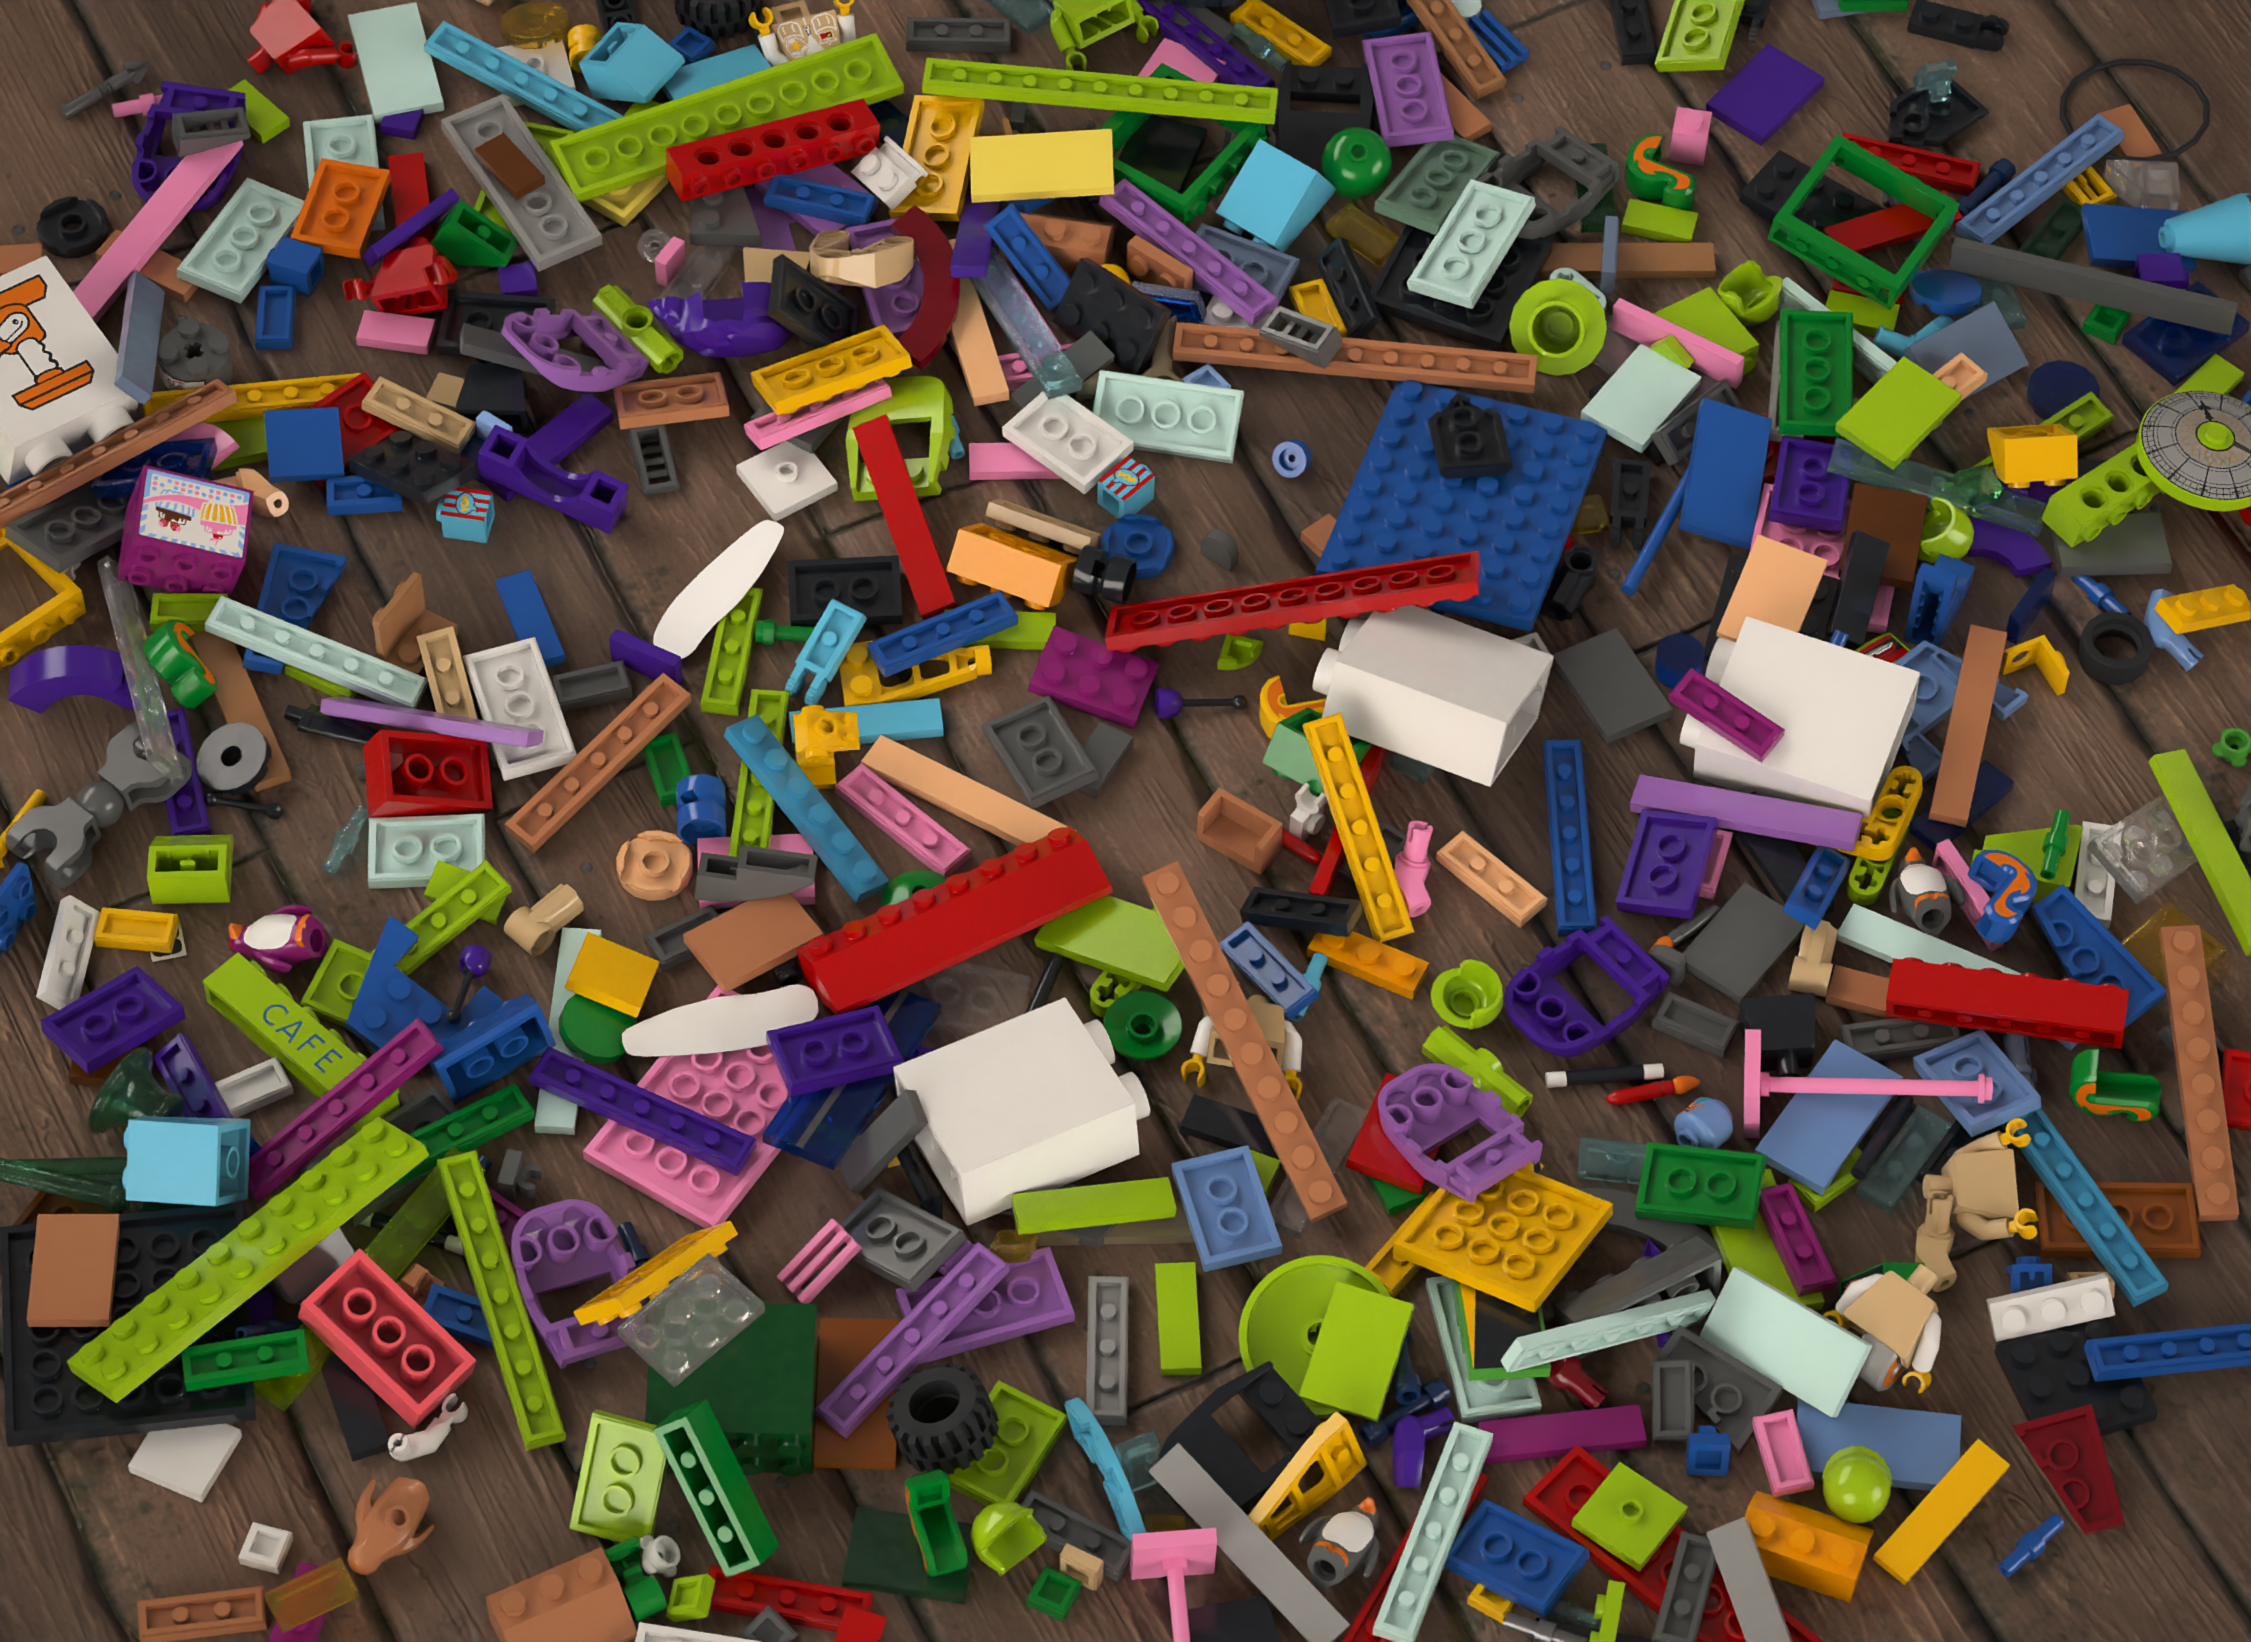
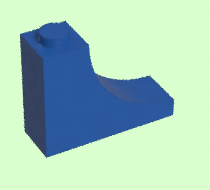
M1943 554L1939 555L1934 566L1922 563L1916 577L1904 641L1918 645L1925 640L1939 648L1942 647L1971 588L1975 566Z

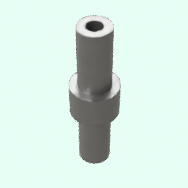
M1507 1612L1502 1628L1534 1638L1533 1642H1587V1638L1556 1628V1623L1540 1619L1537 1622Z

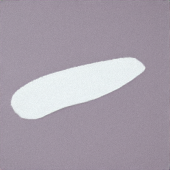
M764 520L752 527L696 576L666 610L654 633L653 644L681 656V659L689 656L711 628L738 604L761 575L782 538L784 527L777 522Z
M798 984L756 994L711 998L671 1009L631 1026L622 1033V1044L628 1054L641 1057L707 1054L767 1045L766 1031L813 1021L819 1011L818 999L813 989Z

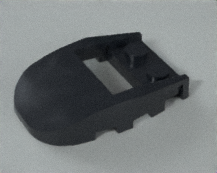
M1286 60L1278 89L1275 124L1272 126V132H1275L1276 139L1275 148L1316 170L1323 176L1321 168L1323 152L1327 143L1336 133L1351 127H1363L1375 132L1374 98L1367 64H1361V68L1292 65V60ZM1290 101L1360 104V114L1290 110Z
M1270 1361L1218 1387L1167 1437L1157 1457L1158 1462L1179 1443L1246 1515L1250 1513L1251 1508L1258 1504L1303 1444L1313 1434L1317 1426L1322 1423L1273 1368L1274 1365ZM1236 1394L1245 1401L1290 1452L1265 1473H1262L1211 1416L1212 1413ZM1167 1493V1495L1174 1501V1503L1181 1509V1511H1182L1187 1517H1189L1191 1520H1193V1519L1181 1508V1506Z

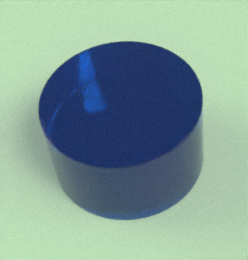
M1672 634L1665 637L1658 644L1654 672L1657 679L1663 685L1674 689L1691 668L1702 674L1705 649L1696 638L1687 634Z

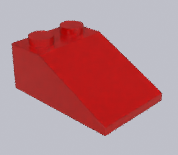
M381 729L363 745L369 817L459 815L490 812L493 809L487 741L445 734Z

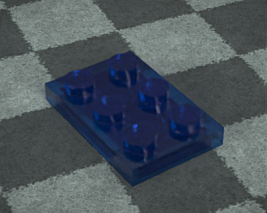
M2199 281L2186 289L2187 291L2219 298ZM2236 312L2232 333L2229 336L2148 316L2123 335L2122 344L2170 384L2175 386L2204 365L2215 353L2218 355L2248 333L2250 322Z
M215 438L163 441L96 477L92 485L95 498L110 497L112 499H119L131 496L144 465L208 480L217 453Z

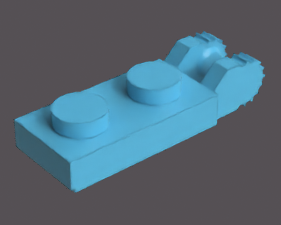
M832 599L795 661L796 667L791 673L784 691H789V695L792 697L796 696L806 681L807 673L809 672L815 675V678L806 692L804 701L808 705L818 704L826 690L827 682H831L867 620L866 616Z

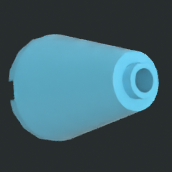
M2240 193L2167 219L2164 222V226L2159 229L2160 246L2163 249L2165 248L2167 253H2180L2183 257L2246 265L2251 264V202L2248 199L2251 197V194Z

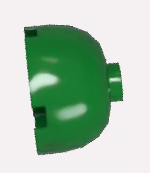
M1363 127L1346 128L1336 133L1325 146L1321 159L1323 176L1336 187L1335 193L1340 197L1350 200H1361V197H1368L1371 194L1373 196L1379 193L1388 182L1392 168L1390 150L1384 139L1373 130Z

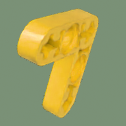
M1900 766L1893 769L1885 781L1869 818H1863L1854 852L1836 848L1831 849L1873 861H1884L1891 858L1895 854L1922 796L1923 784L1921 773L1912 766ZM1905 782H1910L1911 784H1907L1904 788L1903 797L1900 796L1899 786H1903ZM1889 808H1897L1903 812L1899 817L1893 819L1882 815L1883 811ZM1879 839H1884V840H1885V841H1881V842L1879 843V845L1873 844V843H1877V842L1879 841Z

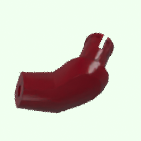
M1551 1325L1545 1326V1330L1557 1328ZM1572 1356L1550 1362V1377L1545 1378L1555 1389L1563 1390L1566 1388L1591 1410L1595 1409L1603 1401L1608 1393V1389L1596 1382L1581 1369L1582 1364L1578 1357Z

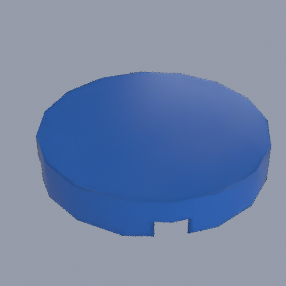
M1933 269L1917 273L1911 281L1910 298L1919 307H1922V303L1930 306L1929 311L1935 314L1949 316L1964 315L1971 312L1972 306L1977 308L1980 305L1982 287L1977 280L1967 274L1953 270Z
M1131 514L1118 518L1117 523H1114L1112 526L1110 524L1104 530L1101 539V549L1106 550L1109 557L1117 553L1137 559L1135 580H1143L1162 574L1171 565L1175 553L1173 533L1169 528L1167 530L1159 519L1144 514Z

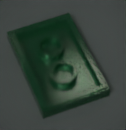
M856 1507L842 1576V1587L965 1604L975 1555L971 1543L973 1523L957 1521L968 1555L966 1568L931 1577L924 1568L921 1549L915 1538L909 1514Z

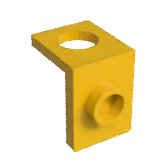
M2045 635L2005 650L2000 670L2003 675L2036 664L2056 695L2065 693L2070 672L2066 667L2063 655L2059 651L2054 650ZM2028 651L2025 657L2019 661L2012 662L2018 654Z

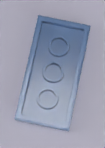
M1836 1039L1808 1076L1818 1078L1903 1079V1076ZM1796 1093L1756 1147L1754 1153L1766 1154L1767 1165L1823 1195L1893 1095Z
M1798 1398L1796 1423L1812 1477L1815 1479H1822L1825 1465L1834 1453L1849 1446H1863L1879 1453L1890 1468L1893 1486L1891 1487L1931 1491L1960 1459L1961 1415L1844 1403L1838 1417H1830Z

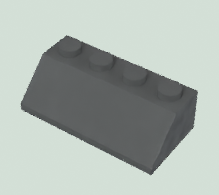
M1698 1236L1688 1241L1685 1239L1677 1240L1665 1249V1252L1653 1258L1649 1256L1642 1257L1631 1264L1628 1270L1618 1275L1607 1274L1598 1279L1594 1286L1580 1293L1579 1291H1573L1564 1295L1558 1301V1304L1554 1305L1555 1323L1558 1327L1707 1289H1710L1714 1295L1720 1292L1722 1258L1714 1248ZM1595 1350V1351H1591V1352H1588V1353L1576 1355V1357H1578L1579 1359H1582V1358L1587 1357V1356H1589V1355H1591V1354H1593V1353H1595V1352H1597V1351H1599V1350Z

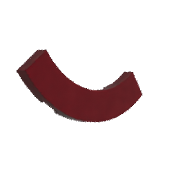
M914 205L891 224V233L894 236H906L914 239V256L916 262L920 265L923 275L924 293L919 311L909 328L897 339L910 354L911 363L921 370L942 348L953 322L956 321L960 304V278L951 277L950 263L953 250L948 239L939 226L924 211Z

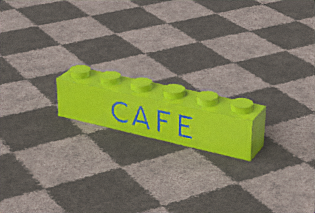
M236 953L203 980L207 1002L271 1058L277 1057L282 1068L318 1099L367 1060L362 1053L357 1052L355 1054L352 1052L337 1031L334 1029L328 1031L322 1026L316 1014L309 1007L299 1006L284 985L281 983L275 985L268 979L264 969L256 961L251 960L249 962L240 953ZM399 1088L363 1116L351 1128L358 1133L363 1126L372 1122L378 1116L383 1119L399 1109Z

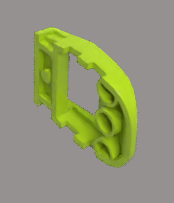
M911 376L885 379L884 381L890 386L892 397L853 412L850 416L845 441L850 486L854 502L878 500L865 463L860 462V448L852 428L884 414L888 416L891 424L931 421L929 457L904 459L917 496L940 495L942 488L937 481L940 471L947 470L950 459L948 455L950 441H954L955 428L952 425L951 416L953 413L952 398L943 382L936 377Z

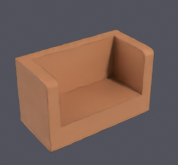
M1220 787L1198 813L1197 840L1259 875L1263 873L1281 850L1283 823Z

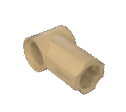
M560 884L531 908L523 906L515 910L507 919L504 925V932L531 956H539L551 946L556 933L584 911L583 902L578 897L576 891L568 884Z
M1821 920L1816 930L1805 925L1799 946V954L1794 957L1788 984L1789 990L1807 994L1814 993L1816 996L1826 998L1833 968L1831 960L1838 930L1831 926L1830 922Z

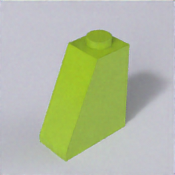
M1711 287L1653 313L1743 356V375H1746L1756 367L1759 343Z
M2068 826L2066 832L2068 838L2066 852L2064 856L2060 857L2054 879H2044L2040 875L2045 855L2042 847L2045 835L2051 831V828L1986 835L1983 849H1974L1971 865L1976 855L1984 850H2001L2019 858L2033 871L2038 882L2036 894L2032 902L2038 903L2062 884L2069 890L2084 826Z

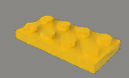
M914 95L903 150L920 164L928 175L925 178L921 176L915 182L917 186L893 211L889 208L888 212L891 219L901 217L916 205L933 221L960 222L971 173L970 137L979 136L985 108L983 99L958 96Z
M881 325L753 371L750 374L754 387L778 416L794 413L800 407L817 401H827L834 395L850 389L863 388L867 383L874 380L896 376L902 370L912 367L910 354L885 325Z
M730 1220L684 1236L573 1311L581 1326L597 1321L599 1326L618 1316L623 1319L634 1314L643 1307L640 1302L647 1296L649 1299H653L671 1288L669 1281L675 1277L681 1280L696 1272L700 1268L697 1262L704 1257L708 1261L724 1253L728 1249L725 1243L737 1236L738 1233Z

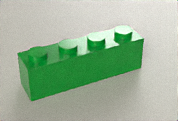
M707 1399L672 1412L653 1429L726 1578L761 1565L780 1546Z

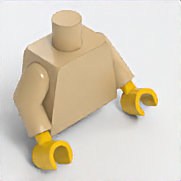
M2020 1118L2013 1119L2007 1124L2006 1133L2002 1134L2001 1131H1996L1956 1150L1943 1166L1941 1175H1925L1922 1185L1924 1198H1927L1929 1192L1936 1190L1948 1192V1195H1953L1950 1223L1958 1224L1960 1228L1979 1240L1986 1241L2013 1237L2015 1232H2018L2024 1239H2033L2038 1233L2034 1225L2024 1226V1224L2036 1222L2039 1219L2036 1212L2032 1209L2025 1208L2019 1210L2013 1149H2007V1145L2010 1143L2019 1148L2025 1147L2030 1143L2031 1137L2029 1134L2014 1137V1133L2018 1129L2025 1128L2027 1123Z

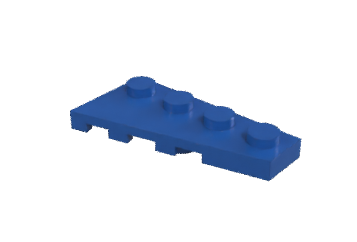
M274 542L256 610L308 630L346 568L347 557ZM246 648L243 668L276 675L282 673L286 663Z
M2064 884L2033 906V914L2069 978L2076 979L2083 984L2099 986L2100 984L2110 983L2119 986L2121 989L2129 990L2125 1027L2166 998V989Z

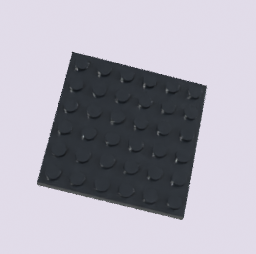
M243 1201L219 1206H194L119 1214L121 1223L111 1325L140 1304L146 1296L155 1292L172 1279L178 1271L195 1261L210 1246L219 1242L245 1220ZM37 1223L0 1227L5 1428L8 1447L257 1420L254 1381L187 1392L181 1353L118 1403H115L72 1373L67 1360L109 1327H28L27 1311ZM250 1298L188 1347L235 1340V1331L238 1327L251 1325Z

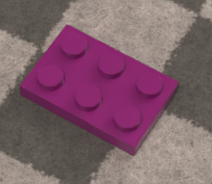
M1053 626L1030 680L1028 692L1042 697L1049 695L1053 701L1134 729L1157 674L1159 663L1129 652L1107 651V646L1104 643Z

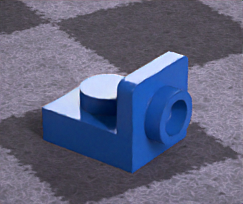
M2016 1257V1264L2005 1267V1275H2009L2010 1294L2053 1285L2052 1264H2040V1257Z

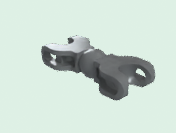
M133 722L109 741L106 750L107 761L97 772L100 781H92L84 785L76 795V801L68 797L58 805L40 806L29 810L7 832L6 846L13 854L25 859L30 858L43 849L54 848L45 860V875L47 880L55 887L65 888L90 868L93 859L92 848L102 837L99 828H106L115 824L123 814L124 807L131 812L140 804L158 803L171 798L190 779L192 775V761L184 754L173 750L156 760H145L154 747L152 731L141 722Z

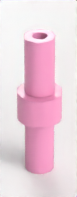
M143 94L139 95V99L112 104L114 118L138 113L146 116L151 105H158L163 95Z

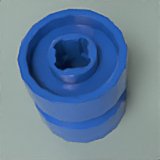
M706 774L691 775L679 781L676 786L678 838L688 845L697 846V838L725 837V784L719 778Z

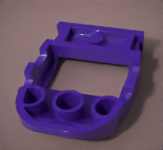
M167 81L162 82L160 87L163 96L158 105H151L146 115V125L142 133L138 132L135 142L137 153L136 161H133L131 179L134 189L145 203L149 201L182 161V158L157 155L166 120H172V115L177 113L243 107L246 116L247 103L245 93ZM234 121L228 122L229 129L235 128ZM243 146L189 211L208 209L223 199L243 154Z
M1606 915L1600 919V927L1586 934L1582 929H1579L1568 935L1565 942L1554 948L1547 946L1537 953V960L1527 969L1522 968L1506 987L1504 994L1505 1010L1511 1022L1536 1046L1554 1055L1574 1057L1598 1047L1630 1028L1667 987L1670 975ZM1585 953L1634 999L1631 1007L1604 1026L1553 979V977L1565 970Z

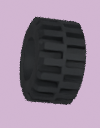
M674 0L675 14L678 16L679 23L685 25V27L690 26L705 36H712V40H719V37L726 36L727 39L733 38L735 33L743 34L747 31V26L752 27L749 23L750 14L755 12L756 17H759L761 13V0Z
M940 1363L937 1368H933L932 1365L923 1367V1372L919 1374L913 1372L907 1376L909 1380L906 1383L901 1382L895 1388L897 1395L890 1397L888 1401L890 1408L886 1410L889 1428L905 1460L909 1465L913 1464L916 1470L920 1472L927 1470V1472L941 1469L947 1475L954 1474V1470L960 1467L963 1471L971 1467L969 1463L973 1460L979 1461L984 1457L983 1451L991 1449L994 1444L992 1437L998 1434L999 1429L996 1423L999 1421L997 1413L981 1379H978L976 1373L971 1369L966 1371L965 1367L959 1364H955L951 1368L949 1363ZM949 1416L942 1421L936 1422L943 1417Z

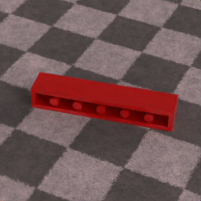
M1907 957L1903 960L1893 958L1886 996V1017L2122 1049L2129 990L2121 989L2119 986L2110 983L2098 986L2083 984L2072 978L2053 980L2042 978L2034 973L2015 975L2003 973L1995 968L1978 970L1964 968L1960 964L1951 962L1940 965L1925 963L1923 960L1914 957Z

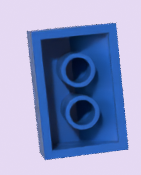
M524 993L518 998L507 1000L499 1009L484 1018L473 1020L465 1029L452 1037L439 1040L445 1050L431 1060L429 1065L453 1104L456 1105L541 1055L548 1046L551 1048L556 1046V1042L540 1006L529 994Z

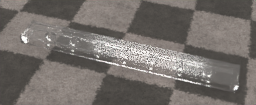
M107 555L97 562V567L147 761L168 779L173 780L183 772L158 677L148 663L143 650V643L147 636L134 586L129 581L117 579L119 565Z

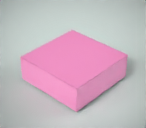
M674 236L654 259L657 284L668 288L686 265L685 241Z

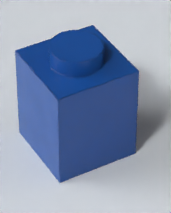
M285 236L282 237L276 248L270 250L266 259V268L269 269L271 285H295L296 293L307 297L312 295L326 272L322 248Z

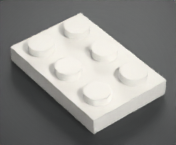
M1050 384L1002 427L1003 437L1083 494H1086L1098 483L1101 477L1133 451L1132 440L1053 384Z

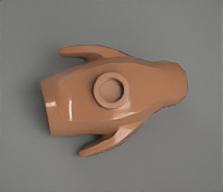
M397 1477L374 1500H372V1495L377 1480L373 1479L369 1482L356 1506V1537L354 1544L349 1550L347 1559L353 1571L360 1575H369L375 1572L388 1559L404 1555L418 1548L434 1530L435 1526L433 1524L416 1534L417 1528L430 1503V1496L423 1482L406 1477Z

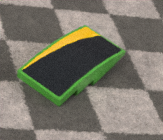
M1451 1279L1456 1323L1460 1329L1462 1353H1465L1468 1381L1550 1377V1362L1514 1372H1507L1500 1361L1517 1337L1545 1331L1541 1306L1533 1313Z

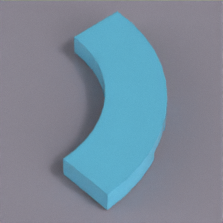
M1079 1397L1068 1400L1064 1406L1074 1439L1084 1449L1092 1464L1096 1463L1104 1475L1103 1487L1113 1508L1120 1532L1132 1542V1534L1146 1533L1120 1462L1103 1429L1087 1405Z

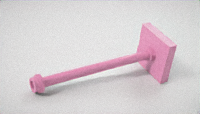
M1745 1029V1139H1760V1096L1769 1097V1092L1978 1097V1104H1984V1101H1992L1993 1079L1992 1077H1985L1984 1074H1978V1081L1769 1077V1072H1761V1030Z
M1216 1528L1132 1534L1131 1580L1167 1577L1174 1642H1191L1184 1576L1214 1574L1217 1551Z

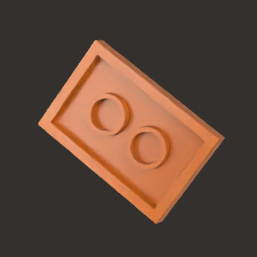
M321 158L290 238L322 248L323 253L361 259L391 181L390 170Z

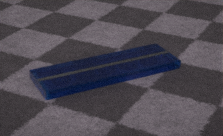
M903 989L857 1009L860 1010L879 1005L904 1063L910 1060L941 1014L940 1003ZM894 1073L793 1097L789 1095L763 1132V1143L835 1170L895 1082Z

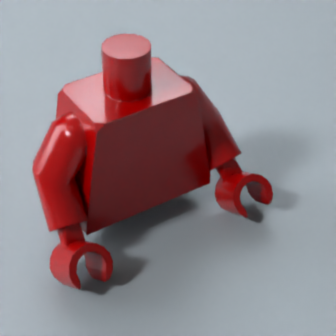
M272 0L261 5L256 20L250 27L249 32L261 46L246 60L259 75L275 61L287 74H292L300 69L316 65L334 64L336 61L340 67L351 69L357 64L358 54L352 53L353 45L349 41L340 42L338 49L333 46L335 43L309 15L311 12V0Z
M414 237L410 240L409 248L392 251L385 255L380 270L370 281L363 282L362 278L344 281L342 287L346 301L372 299L380 312L410 316L446 309L448 307V284L455 283L458 279V274L448 258L439 255L435 247L426 238Z

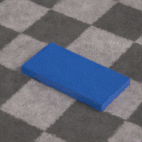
M1703 398L1699 403L1678 529L1748 550L1754 534L1772 419Z

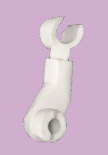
M456 1393L449 1394L443 1401V1412L438 1418L435 1417L426 1430L408 1435L403 1433L392 1435L388 1441V1449L391 1456L395 1460L403 1462L434 1453L450 1432V1425L452 1423H461L466 1419L468 1408L465 1402L456 1411L449 1412L458 1401Z

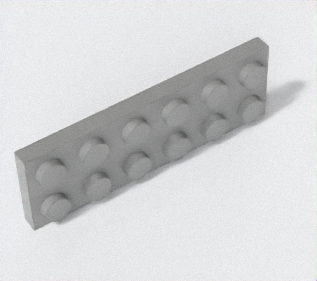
M504 94L441 119L443 132L538 271L603 245L601 233ZM502 133L545 176V184L518 200H515L475 158V148Z

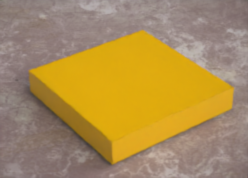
M588 932L564 988L637 1018L660 961Z

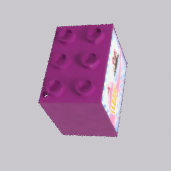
M144 465L126 507L117 579L129 581L135 585H146L167 590L170 593H228L230 598L246 560L254 491Z

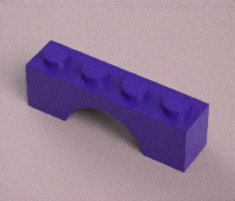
M496 424L478 453V473L480 476L610 535L627 507L629 484L598 470L588 474H576L560 469L540 456L532 447L529 439Z

